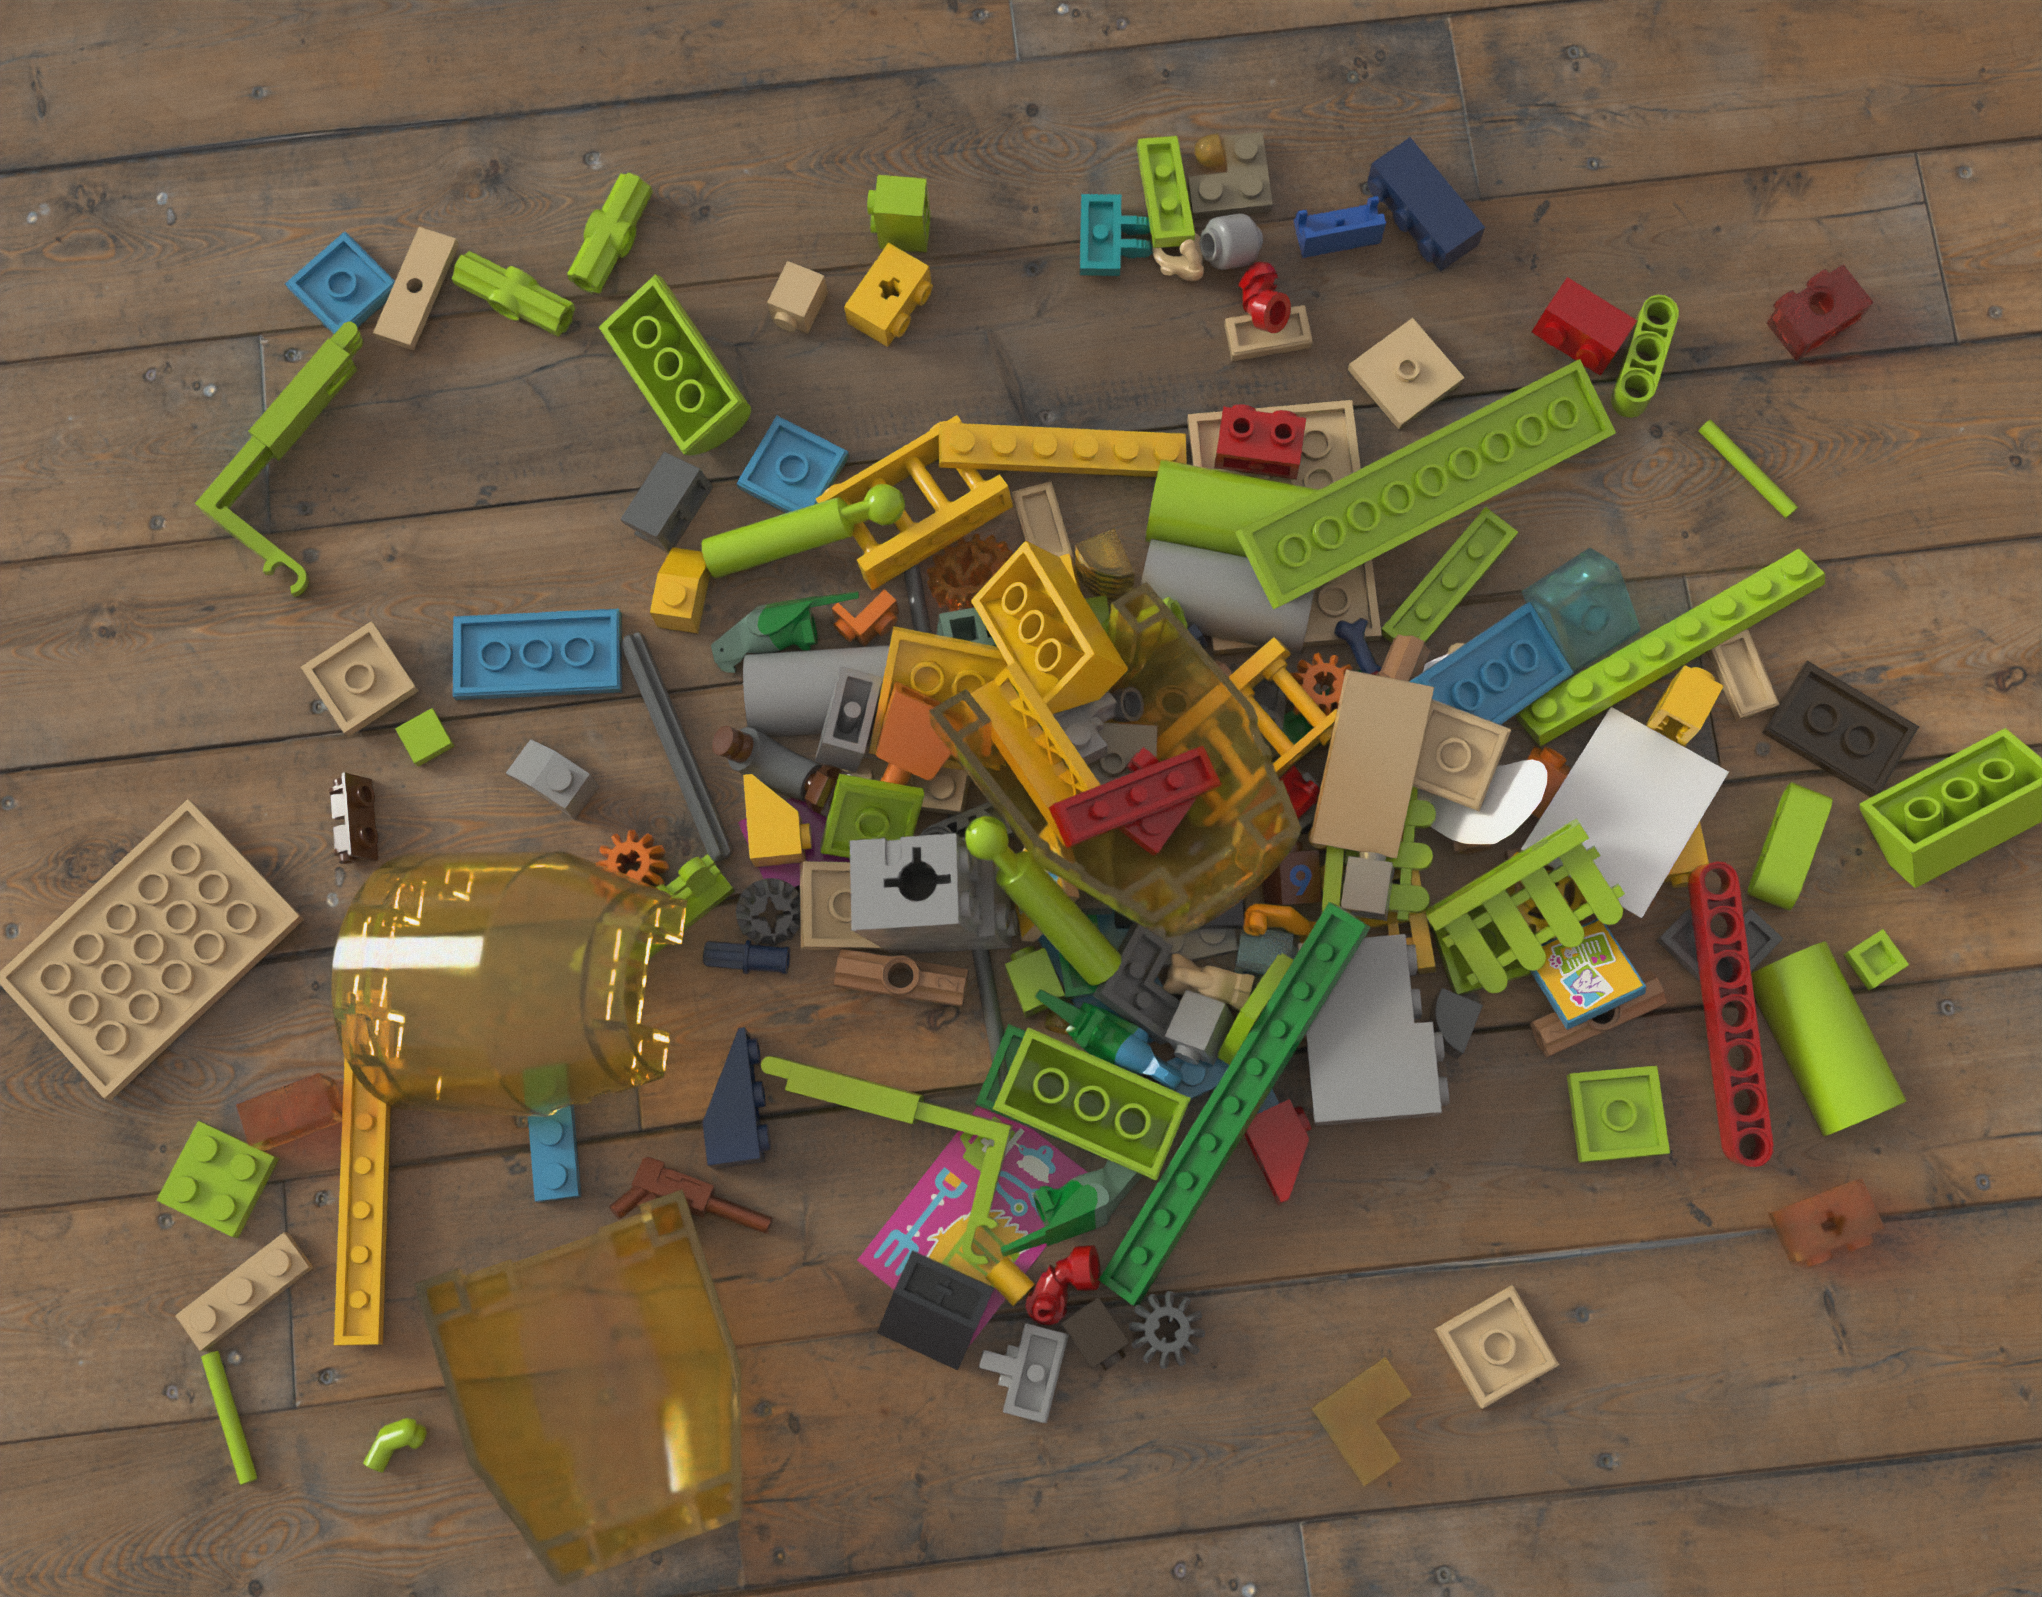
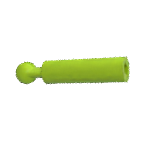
M879 484L871 488L866 494L864 501L848 505L841 497H836L708 537L702 541L704 561L710 574L714 578H720L852 537L854 525L867 520L880 525H891L898 521L904 512V497L895 487Z
M982 816L973 820L965 832L966 846L970 854L979 860H992L998 866L999 870L996 873L995 879L997 884L1088 984L1098 985L1112 977L1118 970L1122 958L1115 947L1030 852L1022 851L1015 854L1008 846V831L1002 821L991 816Z

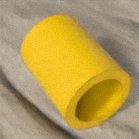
M1005 1256L985 1277L1012 1306H1015L1035 1285L1008 1256Z

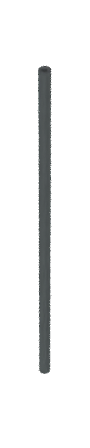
M918 563L904 572L912 622L915 631L932 634ZM947 814L948 818L955 816L953 814ZM957 827L950 828L953 834H957ZM965 832L959 834L961 838L965 837ZM989 949L972 950L990 1055L993 1062L1004 1036V1029ZM1005 1057L998 1071L1000 1090L1008 1074Z

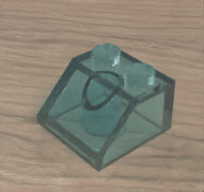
M1592 548L1586 549L1522 590L1525 602L1532 604L1574 673L1641 631L1619 564Z

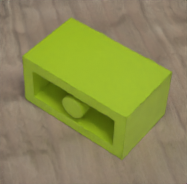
M878 175L876 190H869L867 214L871 215L870 231L871 233H877L879 249H884L890 243L902 251L927 252L931 221L927 179Z

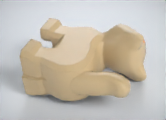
M1174 953L1171 955V966L1168 969L1167 980L1162 988L1168 993L1184 995L1185 991L1189 990L1223 1002L1229 1009L1240 1011L1249 998L1254 976L1249 974L1242 975L1208 965L1199 968L1190 959L1185 958L1181 954Z

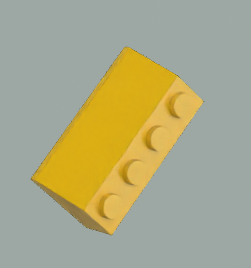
M1025 541L971 600L1007 665L1009 666L1017 661L1052 714L1100 700L1128 670L1060 557L1028 541Z

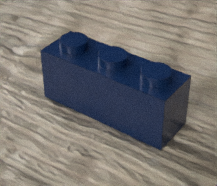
M1411 137L1371 163L1367 180L1370 193L1373 197L1378 196L1379 202H1384L1391 210L1398 228L1403 232H1409L1417 242L1420 254L1427 262H1433L1442 271L1479 245L1485 226Z

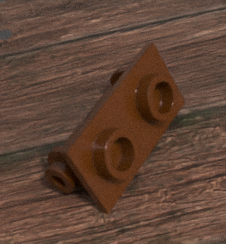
M346 772L341 773L342 778L334 779L333 787L329 788L332 819L340 820L345 818V824L333 827L334 855L339 857L340 864L357 862L356 857L378 861V833L375 824V794L372 787V779Z

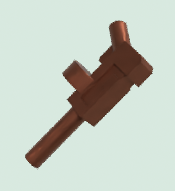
M649 1156L642 1159L631 1184L632 1188L609 1206L612 1213L621 1220L635 1207L654 1212L656 1210V1200L668 1204L670 1207L664 1220L662 1234L678 1240L683 1236L692 1214L704 1218L705 1213L709 1212L765 1234L768 1233L773 1220L771 1216L715 1196L714 1185L667 1169L665 1162Z

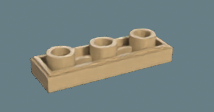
M418 227L373 334L377 339L414 351L458 249L459 243L456 238ZM422 288L419 292L414 293L415 290Z

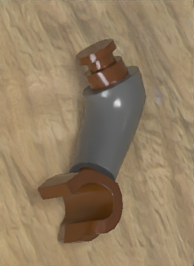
M722 726L716 732L712 741L713 752L716 755L726 757L729 766L733 770L738 771L742 776L746 774L754 775L775 793L805 801L809 809L827 818L839 774L854 776L835 766H822L799 755L753 727L735 730L730 726Z

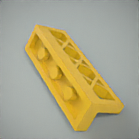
M1016 661L1007 666L994 680L972 692L965 701L1064 846L1065 843L1048 808L1056 802L1100 786V783Z

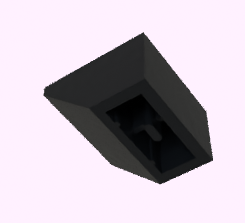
M912 1250L877 1333L958 1370L994 1287Z

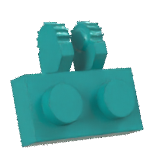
M1081 194L1080 275L1120 276L1121 255L1127 258H1145L1153 253V245L1150 241L1121 239V232L1128 235H1146L1151 232L1149 218L1146 216H1121V194Z

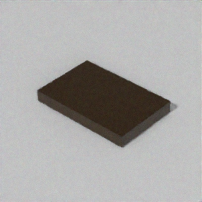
M1806 661L1762 733L1871 798L1881 793L1919 726L1813 663Z

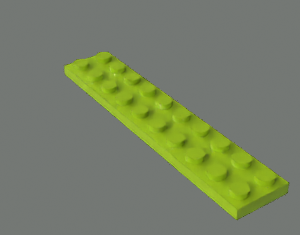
M1579 359L1236 531L1235 534L1272 608L1276 609L1616 434Z

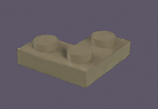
M1263 132L1223 136L1222 145L1226 172L1188 176L1192 220L1234 214L1247 215L1272 212L1273 202Z

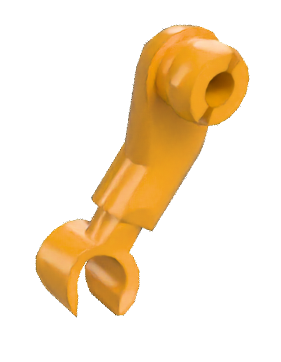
M1253 904L1244 913L1243 929L1249 935L1260 936V934L1264 935L1266 933L1267 926L1285 929L1293 936L1298 935L1300 942L1304 943L1316 922L1308 921L1294 908L1289 906Z

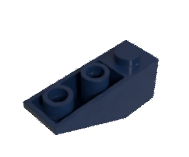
M745 1027L738 1028L703 1119L707 1166L713 1170L765 1162L764 1151L771 1150L768 1124L761 1125L759 1113L760 1107H766L763 1081H756L754 1064H761L758 1038H751L750 1033Z

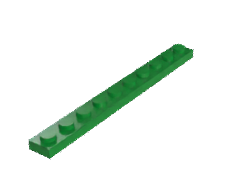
M1331 902L1327 904L1099 1278L1101 1283L1132 1306L1140 1305L1371 928V926Z

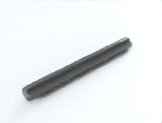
M641 632L629 634L624 637L621 646L703 844L714 862L725 860L733 853V847L645 636Z

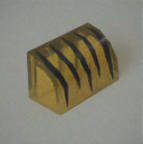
M1115 528L1075 544L1077 576L1088 592L1096 597L1107 596V601L1112 602L1133 599L1135 572Z

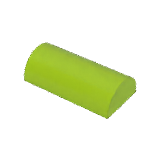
M655 274L599 326V329L684 455H698L716 448L735 435L747 422L751 414L750 405L661 276Z
M1161 459L1151 502L1145 542H1150L1151 539L1247 557L1235 534L1236 531L1319 489Z
M1826 941L1800 950L1751 973L1754 997L1824 1137L1907 1101Z
M1028 1027L993 1110L1157 1181L1191 1098Z

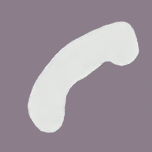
M1449 654L1425 663L1423 672ZM1522 760L1508 765L1497 766L1480 811L1419 788L1418 800L1428 801L1435 807L1436 820L1431 827L1449 839L1465 844H1495L1511 835L1541 802L1547 785V771L1544 764L1536 760Z

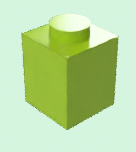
M1029 946L1010 955L1011 962L1005 964V970L1025 1018L1049 1009L1035 998L1039 989L1065 1001L1064 991L1045 947L1035 951L1034 946Z

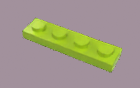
M1485 507L1381 628L1382 636L1392 643L1398 634L1403 636L1413 635L1423 640L1426 644L1512 543L1518 531Z

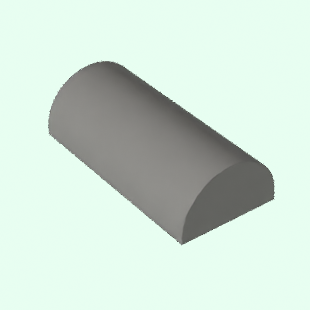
M1151 539L1136 612L1170 597L1172 600H1177L1182 607L1188 624L1187 629L1195 624L1203 635L1257 646H1264L1275 637L1282 642L1289 652L1301 654L1314 589L1273 609L1247 557Z
M889 645L745 655L743 686L747 726L758 729L769 737L821 734L841 666L883 677ZM879 691V695H878V699H877L876 708H875V712H874V716H873V720H872V724H871L870 731L873 730L874 721H875V716H876V711H877V706H878V701H879V696H880V691Z

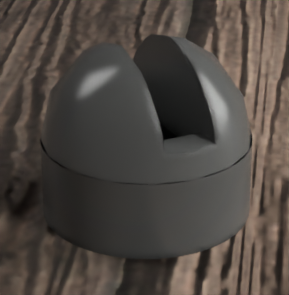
M1119 688L1110 693L1117 701L1116 715L1112 718L1114 721L1126 723L1140 719L1143 714L1144 703L1140 692L1136 688Z

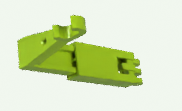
M345 322L330 339L326 340L249 429L248 432L252 438L195 502L204 515L266 561L263 566V573L266 576L274 575L275 569L279 566H287L296 573L298 580L294 585L290 586L293 597L301 595L307 589L309 584L307 572L300 564L267 540L229 508L272 458L279 461L357 371L351 359L361 349L364 341L356 324L353 322Z
M768 1056L762 1060L761 1068L763 1072L788 1079L786 1091L909 1124H916L918 1120L994 1140L995 1145H989L986 1149L962 1244L963 1254L970 1262L978 1265L990 1262L986 1254H976L973 1251L972 1244L977 1227L985 1225L993 1229L999 1225L994 1218L989 1217L1010 1140L1012 1124L925 1102V1095L776 1056Z

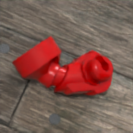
M1260 261L1253 263L1248 268L1239 283V287L1243 289V309L1252 317V322L1258 330L1276 334L1282 331L1288 323L1291 314V302L1285 293L1274 291L1277 287L1276 284H1273L1274 280L1279 278L1273 266L1268 262Z
M1094 1245L1075 1246L1068 1257L1055 1262L1057 1265L1055 1268L1050 1264L1047 1271L1041 1274L1035 1289L1028 1294L1026 1299V1310L1034 1321L1043 1325H1052L1065 1317L1068 1301V1283L1071 1282L1078 1291L1097 1290L1099 1288L1100 1261Z

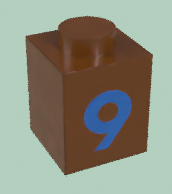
M1302 841L1278 842L1277 850L1263 851L1261 853L1264 903L1292 905L1322 902L1319 850L1303 849Z

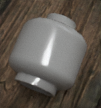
M1245 214L1213 218L1206 225L1205 230H1203L1200 236V250L1204 259L1218 270L1246 267L1253 264L1263 245V235L1260 228L1256 226L1251 217Z

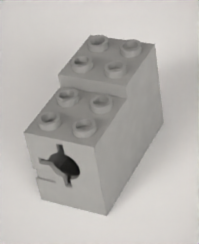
M956 833L901 837V840L891 841L885 838L850 841L851 930L893 955L1012 948V936H1017L1018 918L1016 910H1011L1010 897L995 880L996 873L999 870L998 866L992 860H979L971 855L967 849L966 841Z
M1406 934L1364 938L1306 1032L1316 1126L1439 1116L1442 1113L1441 1106H1447L1449 1103L1447 1076L1438 1077L1437 1062H1441L1445 1058L1442 1032H1434L1433 1022L1414 1023V1019H1421L1422 1005L1420 989H1411L1410 976L1417 975L1418 967L1415 944H1406ZM1298 943V950L1301 949L1304 943Z

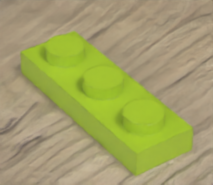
M1178 136L1138 139L1137 154L1153 247L1181 246L1188 239L1195 240Z

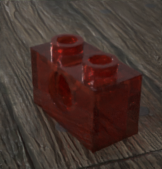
M1844 264L1830 273L1826 269L1820 271L1806 283L1807 288L1798 294L1791 290L1773 304L1775 311L1766 324L1795 361L1860 321L1874 303ZM1810 305L1819 307L1824 314L1815 313Z

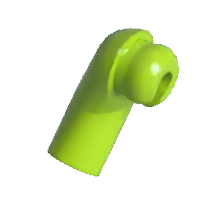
M404 1418L384 1426L374 1440L363 1464L383 1473L395 1449L406 1445L416 1449L423 1444L427 1435L425 1426L416 1424V1420L411 1418Z

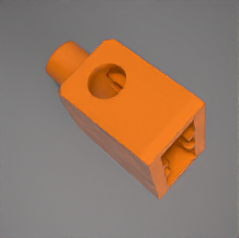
M896 681L876 745V756L889 763L880 781L907 786L912 774L931 781L968 732L971 726L970 716Z

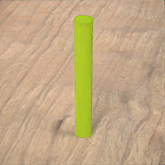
M1711 419L1698 430L1785 519L1798 509V506Z
M219 1351L201 1356L239 1484L244 1485L253 1482L258 1477Z

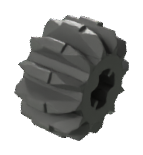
M1167 1291L1165 1294V1307H1160L1155 1294L1149 1295L1148 1302L1153 1309L1152 1313H1149L1140 1305H1137L1134 1309L1138 1316L1146 1320L1145 1324L1137 1322L1129 1324L1130 1331L1144 1332L1145 1336L1131 1343L1133 1349H1138L1148 1343L1151 1348L1144 1354L1143 1361L1149 1363L1156 1351L1160 1352L1159 1364L1161 1369L1168 1368L1169 1353L1172 1352L1176 1363L1179 1366L1185 1365L1186 1360L1180 1348L1184 1347L1191 1354L1197 1355L1200 1349L1197 1345L1188 1341L1189 1336L1196 1338L1205 1336V1330L1200 1328L1190 1329L1189 1323L1202 1318L1201 1312L1196 1311L1187 1317L1183 1312L1191 1302L1188 1297H1185L1180 1302L1178 1308L1172 1307L1174 1301V1293L1172 1291ZM1168 1317V1323L1174 1320L1178 1324L1179 1329L1173 1333L1174 1342L1165 1343V1337L1161 1341L1156 1337L1154 1331L1160 1327L1158 1321L1160 1318Z

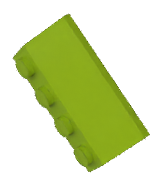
M2004 728L1859 804L1860 811L1888 864L1909 884L1917 888L2042 822V758L2008 729Z

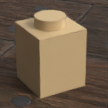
M787 261L767 301L773 322L786 331L795 332L797 329L808 334L828 294L825 276Z

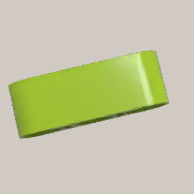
M1654 295L1644 302L1636 318L1637 322L1631 330L1611 395L1613 409L1623 417L1633 418L1641 415L1657 389L1679 315L1677 304L1666 295ZM1648 316L1660 318L1663 324L1658 325L1651 322ZM1637 352L1649 354L1653 361L1642 360L1637 355ZM1634 388L1639 391L1642 397L1634 398L1625 389Z
M1793 782L1787 785L1777 806L1752 874L1747 895L1787 911L1793 908L1802 890L1833 802L1831 797Z

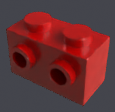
M1567 277L1531 333L1574 360L1580 359L1584 367L1601 376L1637 320Z
M1243 404L1232 407L1223 406L1214 468L1296 480L1301 460L1306 418L1298 417L1294 412L1287 410H1277L1273 413L1256 411L1254 407Z

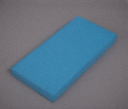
M1528 602L1409 682L1434 687L1432 699L1501 725L1574 674L1532 604Z
M620 609L453 616V697L455 700L622 693V613Z

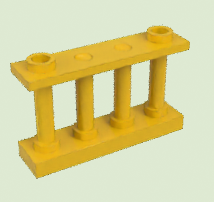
M958 415L948 421H942L944 423H962ZM941 422L935 424L926 434L841 484L830 486L821 496L816 498L817 503L841 497L848 505L864 501L866 494L874 486L879 484L893 486L911 475L935 509V513L918 523H914L904 509L900 519L894 522L900 533L883 544L877 543L864 522L854 525L852 536L864 552V555L856 560L864 580L872 591L1013 507L1009 487L999 474L991 480H984L977 469L956 468L971 491L954 502L946 498L925 468V466L939 459V427Z
M1275 637L1157 739L1156 758L1161 762L1190 751L1191 749L1187 745L1199 735L1203 738L1208 736L1248 783L1230 801L1227 800L1218 788L1201 795L1216 812L1205 822L1209 828L1234 827L1236 822L1245 814L1242 811L1243 808L1318 743L1321 742L1323 746H1326L1331 742L1337 709L1326 716L1286 670L1288 664L1284 660L1291 653ZM1264 678L1267 681L1273 680L1314 727L1295 745L1253 698L1255 692L1252 688ZM1232 706L1235 710L1240 708L1281 756L1262 773L1221 726L1223 721L1220 717Z

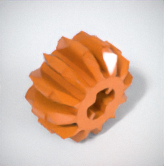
M1318 652L1313 656L1312 665L1302 659L1297 664L1299 673L1291 672L1290 674L1325 715L1328 716L1335 709H1338L1346 669L1352 670L1353 668L1351 664L1344 665L1341 668L1336 667L1338 663V656L1336 654L1330 657L1329 663H1324L1323 657ZM1316 684H1320V688H1323L1324 684L1330 687L1329 695L1325 696V691L1322 692V695L1316 693ZM1294 706V708H1293L1294 714H1295V715L1302 714V713L1296 708V706Z
M629 830L626 842H623L618 834H613L611 838L616 846L613 849L607 846L600 847V853L607 860L595 863V869L598 872L605 873L598 882L602 888L611 887L610 896L615 900L621 898L625 893L629 903H636L638 891H641L646 896L651 891L648 888L651 884L655 886L665 885V881L657 873H664L669 870V864L666 861L660 860L666 851L662 845L653 846L654 838L649 833L639 840L637 832ZM627 862L632 864L638 862L640 868L637 872L631 869L627 872L624 866Z

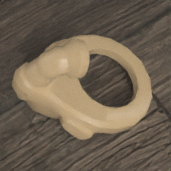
M1195 233V240L1188 239L1181 244L1179 250L1182 256H1170L1164 253L1162 248H1152L1153 257L1156 263L1161 266L1162 274L1170 276L1177 274L1188 282H1196L1203 277V261L1205 259L1200 250V236Z

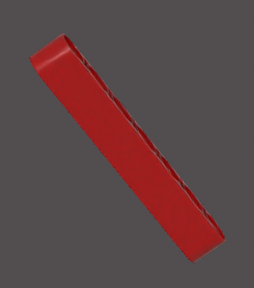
M1716 861L1697 866L1692 870L1688 878V891L1721 1146L1724 1155L1729 1161L1738 1165L1759 1167L1770 1160L1774 1144L1739 878L1734 868L1725 862ZM1709 871L1717 873L1721 879V888L1716 894L1711 893L1705 885V877ZM1716 914L1722 916L1727 924V931L1721 938L1715 936L1710 927L1711 920ZM1722 958L1727 959L1733 968L1732 975L1726 982L1721 980L1716 972V966ZM1728 1002H1732L1738 1010V1018L1731 1026L1722 1017V1009ZM1734 1046H1738L1744 1054V1062L1736 1070L1728 1062V1053ZM1740 1090H1744L1749 1096L1750 1104L1748 1109L1740 1114L1735 1109L1733 1103L1735 1095ZM1750 1134L1755 1141V1150L1751 1156L1744 1158L1740 1152L1739 1144L1745 1135Z

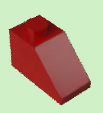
M1290 1099L1256 1114L1244 1134L1277 1205L1285 1203L1290 1198L1309 1142L1306 1132L1311 1130L1310 1122L1302 1107L1294 1108Z

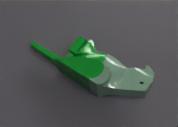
M859 591L757 605L749 614L711 644L714 661L722 671L734 673L737 671L735 665L742 661L746 653H775L793 644L802 650H811V645L818 644V631L812 607L858 599L860 597Z
M1108 1160L1104 1168L1078 1175L1059 1189L1041 1186L1034 1193L1036 1210L1045 1227L1000 1247L1003 1257L1046 1243L1048 1247L1107 1225L1113 1212L1140 1180L1142 1175Z

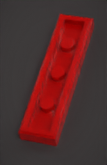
M1202 745L1056 802L1048 809L1068 849L1216 790L1222 784Z

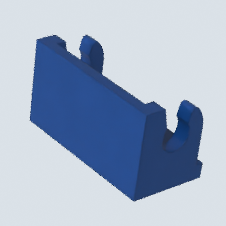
M1379 197L1368 198L1367 205L1307 216V210L1297 211L1296 218H1294V226L1302 258L1380 244L1386 221L1384 213L1378 214Z

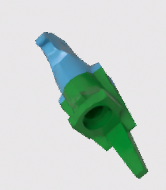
M1038 990L1035 998L1069 1023L1065 1031L1089 1054L1127 1071L1147 1074L1166 1088L1175 1091L1183 1078L1182 1073L1153 1054L1151 1047L1147 1044L1149 1035L1143 1029L1105 1009L1083 1002L1081 1007L1078 1008L1044 990Z

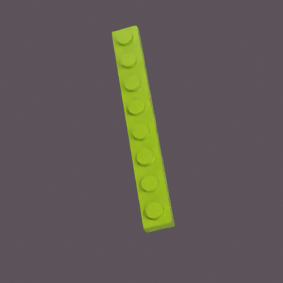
M1797 549L1552 688L1518 712L1516 719L1538 745L1542 746L1825 585V573L1800 549Z

